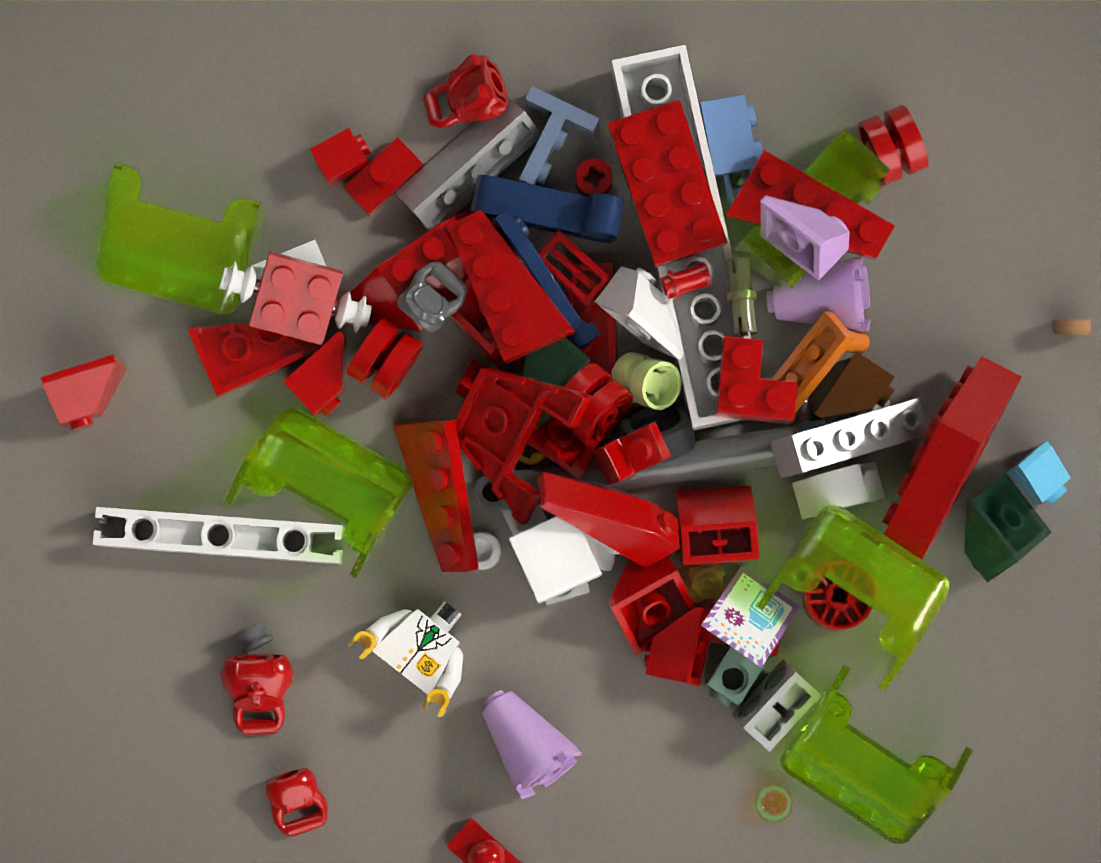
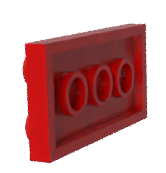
M680 100L609 122L607 126L654 267L657 268L727 245L728 242Z

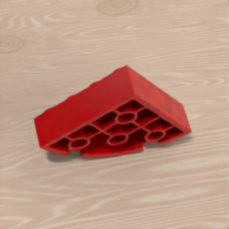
M981 356L974 368L967 365L960 380L956 382L949 397L942 404L938 414L932 419L925 433L927 437L923 444L919 446L911 461L912 467L903 478L896 494L902 496L899 504L897 505L892 502L882 520V523L888 525L882 540L923 560L988 444L989 436H991L1001 419L1022 376Z

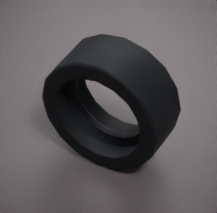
M673 403L670 407L663 410L639 406L628 412L621 420L622 437L656 422L671 454V457L659 463L678 459L688 453L694 446L695 435L689 411L686 407L677 403Z

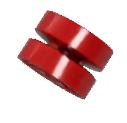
M904 105L885 111L883 116L884 122L877 115L858 122V132L864 152L876 178L883 186L902 179V168L908 175H912L927 169L929 165L920 132L912 115Z
M384 317L364 340L353 357L346 374L362 385L375 374L370 390L386 401L396 391L411 370L424 347V343L407 333L395 344L401 328Z
M592 363L582 368L564 386V388L583 392L592 397L578 425L571 427L572 433L588 447L601 442L618 426L633 401V394L618 381H612V376L597 363ZM560 422L564 427L570 429L568 426Z
M843 560L831 561L816 568L807 577L802 589V604L807 616L819 627L831 631L850 629L862 623L872 611L875 601L874 585L866 571L852 562ZM834 589L844 592L841 603L832 600L831 597H833Z

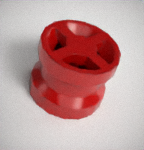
M588 159L582 162L575 174L578 192L587 197L593 193L608 194L613 181L610 166L600 159Z

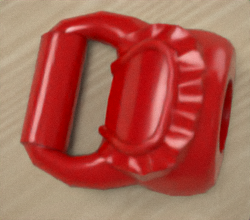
M295 769L278 775L266 783L265 792L271 803L274 824L284 835L294 837L324 826L328 819V804L324 795L317 788L316 777L310 769ZM313 804L319 809L317 813L284 823V814H291L293 811L304 807L308 808Z

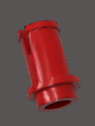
M704 262L673 273L671 270L667 271V276L661 277L662 288L667 299L674 297L675 300H679L682 294L706 286L709 287L712 284L708 268Z

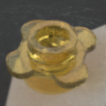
M714 564L711 568L704 569L694 566L688 571V578L692 581L690 596L693 602L702 603L704 599L719 600L725 591L722 579L725 575V570L721 565ZM705 580H709L711 582L710 587L704 586Z

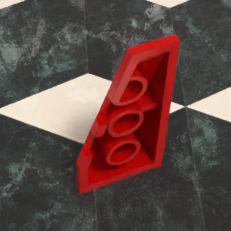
M545 472L538 476L540 507L645 569L680 549L677 518L672 513L666 512L652 502L616 488Z

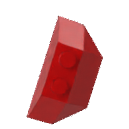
M470 209L429 230L377 266L350 291L353 301L359 302L366 296V304L372 306L368 321L370 325H377L385 317L401 329L418 332L424 331L419 324L398 308V298L404 290L410 287L412 279L418 270L431 262H441L463 282L469 278L447 225L470 215ZM430 273L427 275L425 282L428 285L430 284L431 288L442 297L447 299L452 294Z

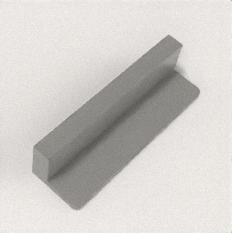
M509 98V105L501 116L485 120L484 122L474 121L395 192L397 198L412 211L427 231L452 218L473 199L477 175L497 177L539 140L541 132L526 112Z

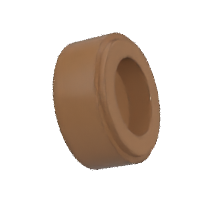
M1053 319V333L1055 335H1089L1091 333V320Z

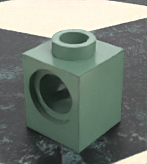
M730 646L705 684L712 689L708 696L727 708L731 702L740 705L763 669V666L760 668ZM728 668H735L742 674V684L736 690H729L722 683V675Z

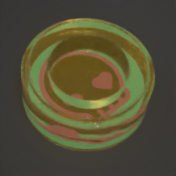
M769 784L757 792L754 806L757 814L762 819L771 823H777L785 820L790 815L793 808V799L786 788L777 784Z

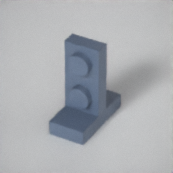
M531 86L525 99L526 107L549 117V120L519 178V182L544 185L553 166L548 163V160L553 150L561 151L568 137L569 131L564 130L565 126L593 138L599 126V118Z

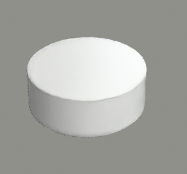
M480 531L473 533L479 570L492 568L501 557L499 541L488 532Z

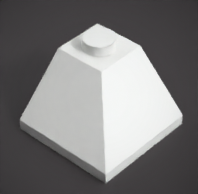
M621 266L595 300V303L642 344L680 360L684 352L665 296L654 286L656 279L640 267L634 271Z

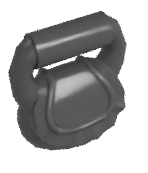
M431 262L418 270L412 279L410 287L399 296L397 306L428 333H435L445 323L446 318L456 313L463 305L467 294L466 284L441 262ZM430 273L457 297L453 301L448 302L445 297H442L431 288L430 284L428 285L425 282L427 275Z

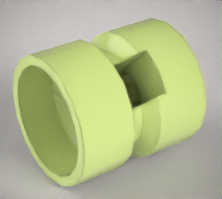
M629 352L622 355L616 361L611 373L612 381H618L633 394V403H639L642 406L656 410L670 407L676 401L681 390V375L675 365L640 353Z

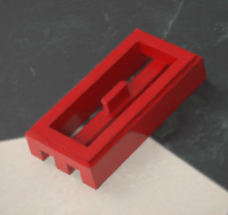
M559 230L538 252L550 273L589 309L595 304L594 301L612 279ZM559 241L602 279L598 285L555 247ZM549 252L592 290L588 296L545 259Z

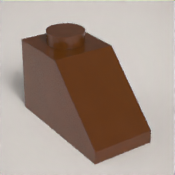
M856 352L815 412L814 419L816 421H828L870 413L876 404L883 408L895 391L894 388L889 386L894 376Z

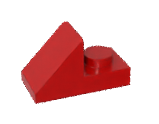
M656 422L592 451L607 485L622 481L639 471L671 457Z

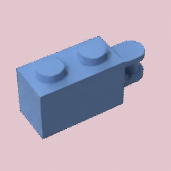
M745 94L700 102L699 107L716 181H723L728 206L733 204L743 185L731 187L730 178L742 176L745 183L763 152L760 140H753L751 127L757 126L754 105H747Z

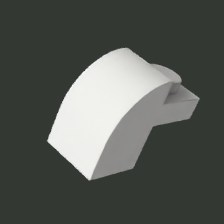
M875 461L840 468L792 483L802 520L885 498Z

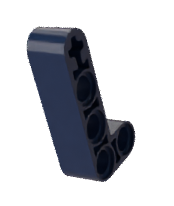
M477 175L470 213L473 214L482 210L488 219L494 220L497 216L508 210L513 218L516 216L520 217L526 227L553 233L559 230L567 236L600 243H613L618 238L625 200L600 193H593L587 197L500 177Z

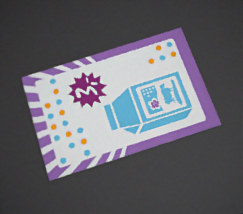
M741 566L701 626L762 668L800 607Z

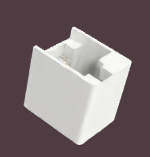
M554 517L509 538L539 604L602 575L583 531L559 517Z

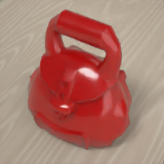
M470 54L455 70L449 73L450 76L446 82L434 86L423 97L428 123L437 128H447L460 121L468 123L470 121L484 122L485 120H491L501 116L509 105L504 81L496 64L487 56ZM439 94H447V102L451 113L445 118H442L438 101Z
M282 654L235 655L228 657L224 667L221 669L222 685L228 690L233 700V721L235 726L244 735L276 734L283 726L285 720L283 698L286 690L293 682L294 674L287 656ZM272 710L275 715V719L243 721L245 711L265 712Z

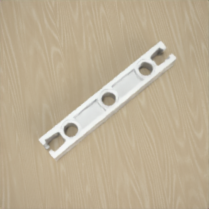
M96 507L95 518L100 519L99 523L107 524V517L126 519L125 537L106 538V536L101 535L102 531L94 530L93 545L98 547L342 565L343 550H336L332 556L313 553L312 547L314 534H335V540H342L345 531L343 525ZM149 520L153 525V534L149 539L140 541L135 535V528L139 522ZM217 526H225L229 531L228 541L222 546H214L210 540L211 531ZM294 531L301 532L305 538L302 549L297 552L288 551L285 546V539L288 534Z

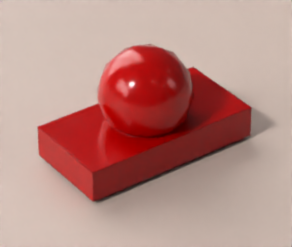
M473 818L464 825L446 846L464 863H522Z

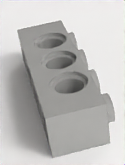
M919 398L771 441L770 444L780 478H785L926 436L925 433L928 428Z

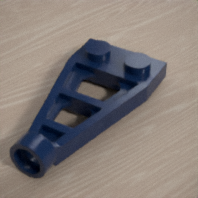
M508 210L494 219V227L576 333L569 335L568 340L576 351L583 349L601 335V332L593 321L586 323L580 319L527 238L530 233L525 223L518 216L513 218Z

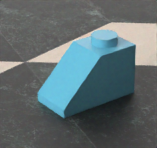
M1048 441L1034 447L1007 471L1036 505L1043 503L1045 500L1050 505L1067 491L1063 485L1071 479Z

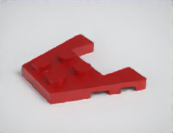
M489 367L481 368L455 419L459 446L476 470H482L492 483L491 489L499 500L504 499L512 509L513 513L511 515L520 525L529 522L540 500L538 490L513 474V469L537 421L544 410L569 428L576 427L592 397L583 392Z

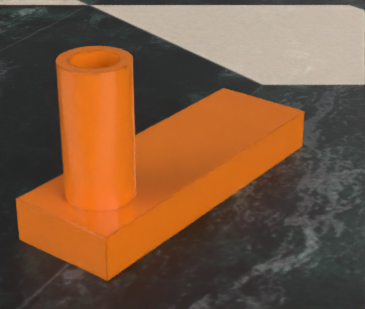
M825 311L773 376L772 380L798 382L796 413L844 352H858L862 354L867 351L870 344L869 337L865 332L848 330L835 313Z

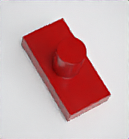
M397 137L343 188L370 217L424 165Z

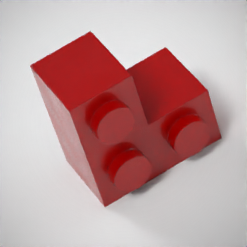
M724 337L722 341L715 417L789 425L793 423L795 419L798 382L760 378L763 340Z

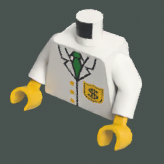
M443 601L431 618L419 609L414 612L403 609L381 617L365 631L358 632L350 640L348 646L351 647L355 642H359L365 647V651L358 657L360 659L366 658L371 651L377 654L427 694L423 709L426 710L429 703L435 702L441 707L437 717H442L448 707L449 699L459 685L462 676L464 655L458 647L460 642L448 633L462 614L445 601Z

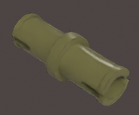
M735 257V262H733L732 258L727 259L726 265L730 292L726 294L727 303L731 304L733 336L746 337L749 336L748 332H750V335H755L758 333L754 309L757 292L752 290L750 258Z

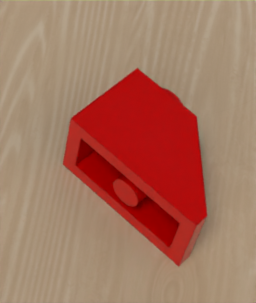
M340 331L283 381L315 418L321 414L325 417L329 416L342 404L339 397L344 394L347 340Z
M695 607L655 635L652 639V644L648 646L645 652V675L700 687L711 638V632L701 625L711 611Z

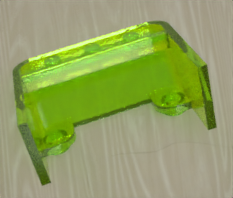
M845 128L804 173L857 204L861 200L868 204L883 188L878 184V181L891 169ZM756 225L732 251L737 257H749L750 267L780 288L786 284L792 288L807 272L761 237V227Z
M289 408L279 414L244 457L224 503L231 506L245 487L259 496H275L283 487L287 488L347 523L343 532V538L352 550L360 553L349 574L357 578L377 550L413 486V479L403 468L311 415L298 409Z
M837 505L825 506L817 513L772 578L757 607L763 610L782 582L796 591L808 592L815 589L824 576L888 618L881 630L880 641L883 648L894 657L889 662L878 687L885 692L912 655L943 605L949 592V584L941 572L846 509Z
M843 665L822 692V696L813 705L780 757V764L788 775L887 841L895 844L907 843L953 791L973 750L966 746L950 766L937 757L929 755L919 756L911 765L848 724L853 716L854 709L851 702L838 692L850 671V668Z

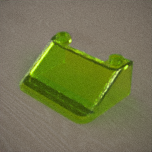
M115 162L108 186L96 258V271L99 277L106 283L216 314L223 315L233 312L240 304V294L232 292L225 298L226 290L219 289L224 267L232 268L234 261H236L240 271L246 272L245 268L251 266L266 215V210L261 202L246 198L236 199L226 207L221 223L139 200L142 190V179L139 173L130 166Z

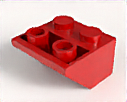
M751 485L676 491L682 567L749 562L760 559L757 519Z

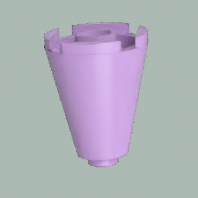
M854 257L835 263L820 280L806 272L774 282L773 290H767L768 312H775L777 320L814 325L825 311L833 312L848 330L857 332L869 331L871 318H865L864 309L870 307L867 267L862 266L865 260L864 257Z
M499 690L484 702L486 708L482 715L514 790L520 798L524 799L536 794L532 787L537 784H543L546 788L555 782L577 762L574 756H581V751L573 742L513 691L504 693L502 690Z

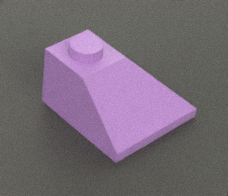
M768 196L761 200V237L817 280H820L849 249L850 232L846 225L837 217H829L819 209Z

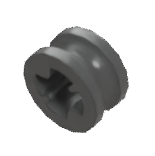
M265 622L254 626L235 638L237 642L243 643L244 649L242 652L244 655L274 639L272 634L268 635L266 633L267 624Z

